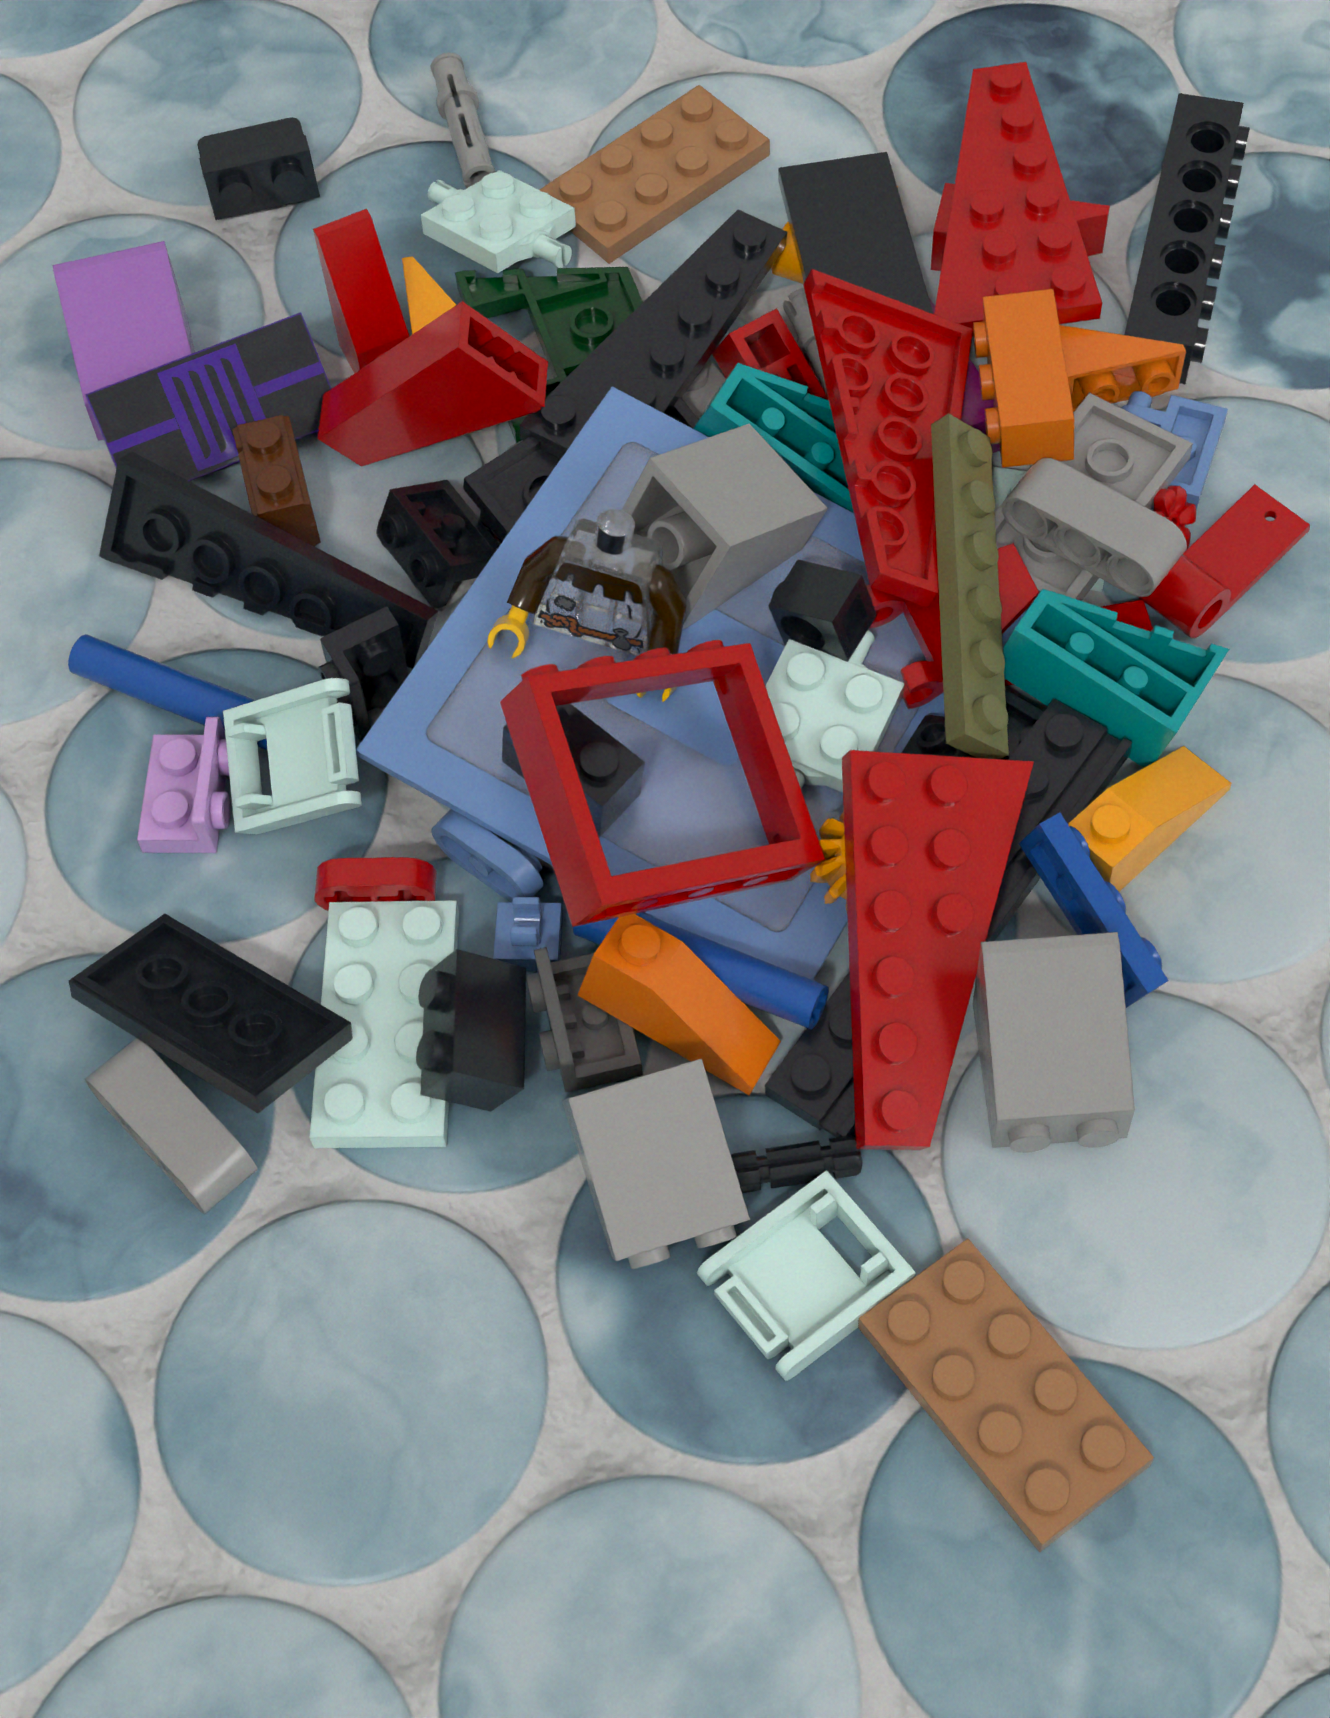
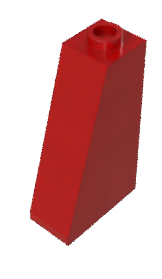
M462 301L324 393L317 439L356 464L365 466L535 413L541 407H545L548 361Z

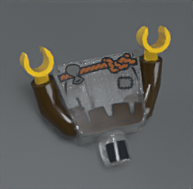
M609 509L600 513L597 522L585 518L576 520L569 537L555 535L525 558L507 600V603L512 605L508 615H503L494 623L487 642L491 649L499 631L511 630L516 634L519 641L511 658L519 656L528 641L529 629L526 619L529 613L535 614L533 622L535 625L635 656L656 648H668L670 654H678L687 604L672 572L663 566V547L657 540L634 534L635 521L629 513L618 509ZM677 687L665 689L664 693L662 694V702H664L677 689ZM646 692L636 694L639 698H642Z

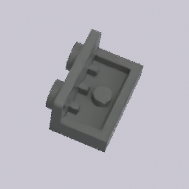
M547 947L534 950L537 972L525 976L533 1013L546 1011L551 1029L538 1032L547 1072L560 1069L565 1093L643 1075L642 1063L633 1028L578 996L594 953L550 963Z

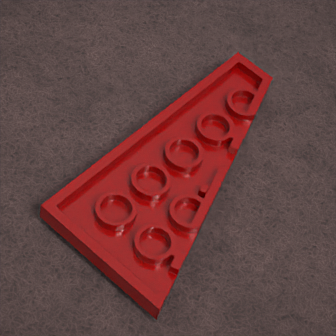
M1020 62L973 69L934 314L973 329L974 322L983 321V297L1053 289L1059 324L1100 319L1102 300L1027 63Z
M811 269L803 285L870 587L928 608L938 594L939 588L931 424L947 414H951L961 420L973 329Z
M850 750L842 757L856 1149L922 1150L930 1147L977 974L981 942L986 941L1034 761Z

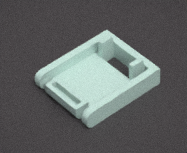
M329 678L223 711L235 833L257 835L362 806L360 792L346 791V785L359 781L352 707L350 704L337 703V698L350 694L349 681L347 679ZM267 739L272 796L262 795L257 741Z
M827 1170L709 1257L697 1271V1275L707 1286L716 1283L726 1274L731 1276L730 1279L714 1290V1295L767 1359L775 1357L788 1346L791 1348V1351L784 1355L776 1364L777 1372L785 1381L795 1377L856 1330L859 1317L915 1277V1271ZM835 1217H838L872 1256L871 1259L861 1265L860 1277L819 1231V1229Z

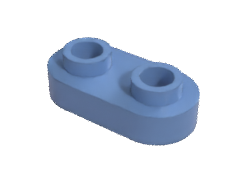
M449 810L432 827L431 832L434 840L452 861L509 902H513V897H534L543 887V881L539 874L542 866L533 854L515 844L512 846L508 845L490 830L456 811Z

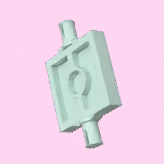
M500 170L484 176L481 181L465 190H458L439 179L436 180L437 184L433 182L430 185L428 198L430 201L439 204L421 214L423 234L496 273L503 271L518 261L532 257H541L558 268H563V264L566 266L572 256L571 247L562 244L556 238L576 227L574 207Z
M867 630L848 662L789 639L765 686L800 788H802L803 784L820 785L843 792L842 757L850 750L877 752L903 697L905 683L869 670L862 664L871 644L875 640V636L869 630Z

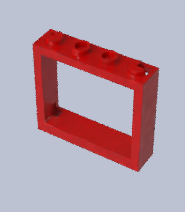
M711 640L698 644L685 653L670 654L668 648H656L636 656L631 661L617 663L613 656H601L582 663L577 669L559 671L555 664H546L521 674L522 681L500 701L572 927L792 881L825 860L750 643L724 647L721 640ZM713 681L769 845L611 876L556 706Z

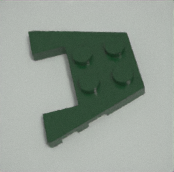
M628 267L557 268V276L526 277L524 269L503 270V277L477 278L476 270L455 272L457 289L462 301L487 319L520 309L527 310L554 377L547 380L546 397L643 303ZM528 415L508 421L516 443L522 441L520 439V424Z

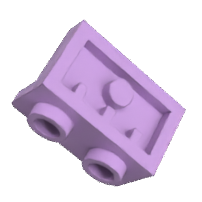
M206 717L204 735H153L137 837L142 853L217 852L219 830L227 829L230 822V799L228 793L225 792L226 778L229 776L225 731L220 717Z

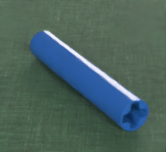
M88 634L82 635L77 639L69 655L68 667L70 672L204 726L206 717H220L224 731V710L256 701ZM267 739L257 741L258 747L267 750Z
M636 913L639 917L683 941L743 1003L808 1029H813L818 1023L827 1002L828 986L644 913ZM618 917L573 927V933L578 937L600 945Z

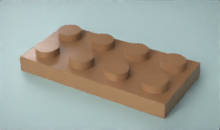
M698 85L539 190L575 208L576 227L571 229L570 232L610 264L770 155V139L701 85Z
M968 1238L859 1317L858 1328L1039 1552L1048 1547L1151 1466L1154 1459L1153 1455Z

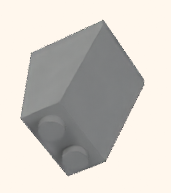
M749 423L651 457L609 535L625 536L622 554L613 556L631 576L633 570L640 565H646L655 569L656 565L659 564L672 572L687 604L683 629H685L801 551L828 508Z
M1118 932L981 942L972 1004L992 1148L1010 1147L1013 1151L1027 1153L1045 1149L1051 1143L1078 1142L1081 1146L1095 1148L1113 1144L1119 1138H1127L1135 1106Z
M702 1059L562 1101L611 1257L615 1261L628 1258L631 1269L657 1263L671 1257L668 1248L670 1244L694 1237L697 1248L715 1245L737 1237L734 1225L750 1220Z

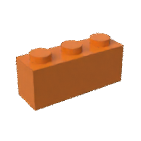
M1053 289L983 297V321L973 323L974 348L976 358L987 357L988 364L979 365L980 392L982 401L993 400L994 408H985L986 435L990 437V444L999 443L1002 468L1031 465L1042 458H1052L1058 461L1074 460V413Z

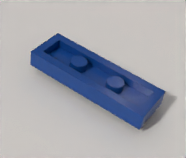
M1060 812L1037 825L1019 845L1076 934L1118 932L1125 1007H1129L1168 982L1169 980L1162 971L1159 953L1150 941L1140 937L1126 915V906L1121 894L1111 883L1104 881L1091 861L1090 850L1083 835L1076 828L1069 826Z

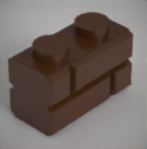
M279 415L237 425L232 430L251 513L313 546L321 543L289 416Z

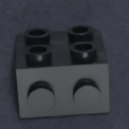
M290 117L212 134L200 138L197 143L200 165L215 220L320 197L307 138L303 134L301 123L297 118Z

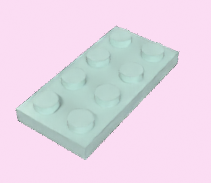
M456 900L329 902L321 1005L351 1022L353 1039L315 1069L310 1140L314 1148L447 1147L449 1102L420 1095L421 1069L418 1068L416 1063V1052L423 1035L424 1008L419 1004L418 994L421 981L427 971L435 967L457 949L459 909Z

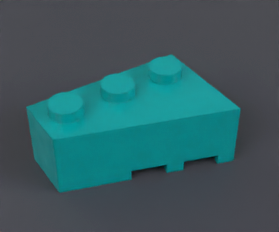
M737 363L715 393L693 429L708 437H712L750 423L814 493L854 513L829 400L807 393L808 386Z
M1042 589L1013 630L1003 648L1005 659L1004 679L1047 706L1053 699H1056L1108 728L1107 733L1120 741L1124 738L1130 740L1132 748L1128 758L1143 768L1154 763L1176 735L1230 649L1213 643L1209 645L1207 650L1173 639V630L1155 625L1150 632L1116 621L1117 612Z

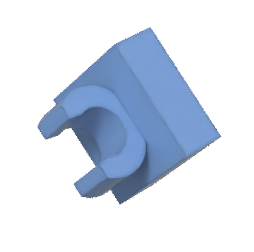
M513 897V902H498L493 959L525 967L526 971H537L534 950L547 947L550 963L560 961L563 928L562 904L540 903L539 897Z

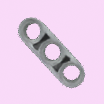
M1052 458L1038 460L1007 496L1001 506L1002 514L1008 524L1022 536L1124 592L1137 597L1151 595L1187 549V542L1182 531L1173 522Z
M135 1038L85 1078L86 1084L106 1110L203 1214H206L258 1170L250 1155L237 1139L163 1060L141 1040Z

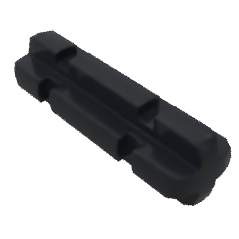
M851 1135L829 1138V1145L820 1146L819 1140L765 1148L766 1155L757 1156L755 1150L731 1154L742 1193L761 1190L760 1184L770 1182L771 1189L810 1183L826 1170L829 1173H833L835 1179L857 1176L862 1170L861 1151L856 1149V1137Z

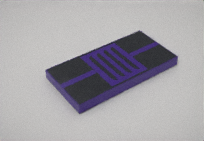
M300 312L87 393L85 397L115 468H117L118 459L132 451L166 470L191 481L240 462L232 430L237 425L283 415L290 418L295 440L318 431L323 394L332 388Z

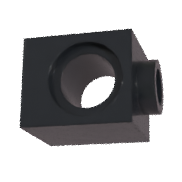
M799 559L785 580L775 588L771 602L768 605L785 646L790 639L846 662L849 661L877 616L861 574Z

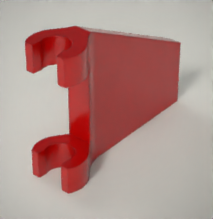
M1014 543L997 548L999 555L997 562L999 597L1002 606V634L1031 606L1039 594ZM870 584L866 585L877 614L869 628L883 626L903 613L926 661L911 663L900 670L905 682L902 698L907 708L913 709L929 703L944 692L939 588L938 594L927 608L870 587Z

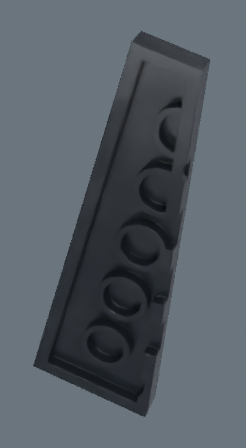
M738 209L545 398V407H541L539 411L529 414L520 424V439L524 440L532 436L541 441V449L561 459L612 386L670 416L679 397L682 398L786 247L787 231Z
M132 451L118 459L99 557L161 580L169 575L193 584L192 591L212 598L220 593L244 602L243 609L262 616L268 611L292 619L296 628L319 636H326L387 606L399 625L407 667L413 669L427 650L438 610Z

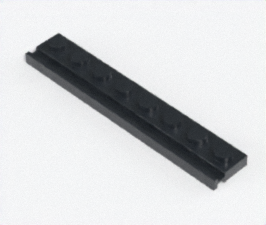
M1056 699L1051 701L1008 759L1034 761L985 942L997 939L1040 879V876L1019 843L1037 825L1059 812L1067 823L1072 821L1103 793L1131 754L1132 742L1124 738L1120 741L1107 733L1108 728ZM850 971L826 1002L816 1026L813 1029L807 1028L764 1085L766 1096L817 1129H824L835 1137L853 1136L856 1132Z

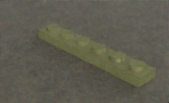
M947 414L931 424L946 744L976 758L1001 759L1009 755L1008 713L1005 698V659L1002 647V606L999 597L997 563L999 555L996 546L995 498L993 495L991 462L992 447L990 437L951 414Z

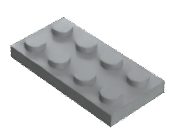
M1089 393L1074 412V460L1060 462L1151 510L1154 506V497L1161 488L1167 489L1190 459L1193 443ZM1001 504L995 511L997 548L1014 543L1039 593L1042 589H1046L1082 601L1099 577L1015 531L1003 516Z

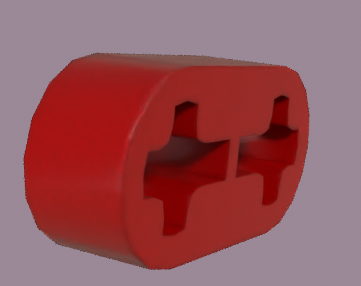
M409 857L329 859L317 867L314 901L318 906L329 911V902L435 901L437 871L427 861Z

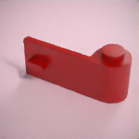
M1254 484L1184 552L1151 595L1138 598L1144 600V603L1187 636L1195 639L1206 632L1310 530V524ZM1267 517H1272V518H1274L1275 520H1273V521H1268V520H1266L1265 518H1267Z

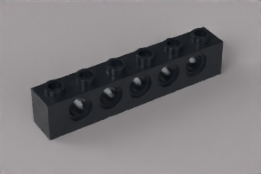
M1179 93L1124 335L1183 344L1186 354L1180 384H1186L1190 361L1202 363L1209 329L1198 327L1199 319L1211 320L1217 287L1206 285L1208 278L1219 280L1226 246L1215 244L1216 237L1223 239L1228 237L1234 205L1223 204L1224 198H1236L1242 166L1233 165L1231 162L1232 159L1243 160L1250 127L1239 126L1244 103Z

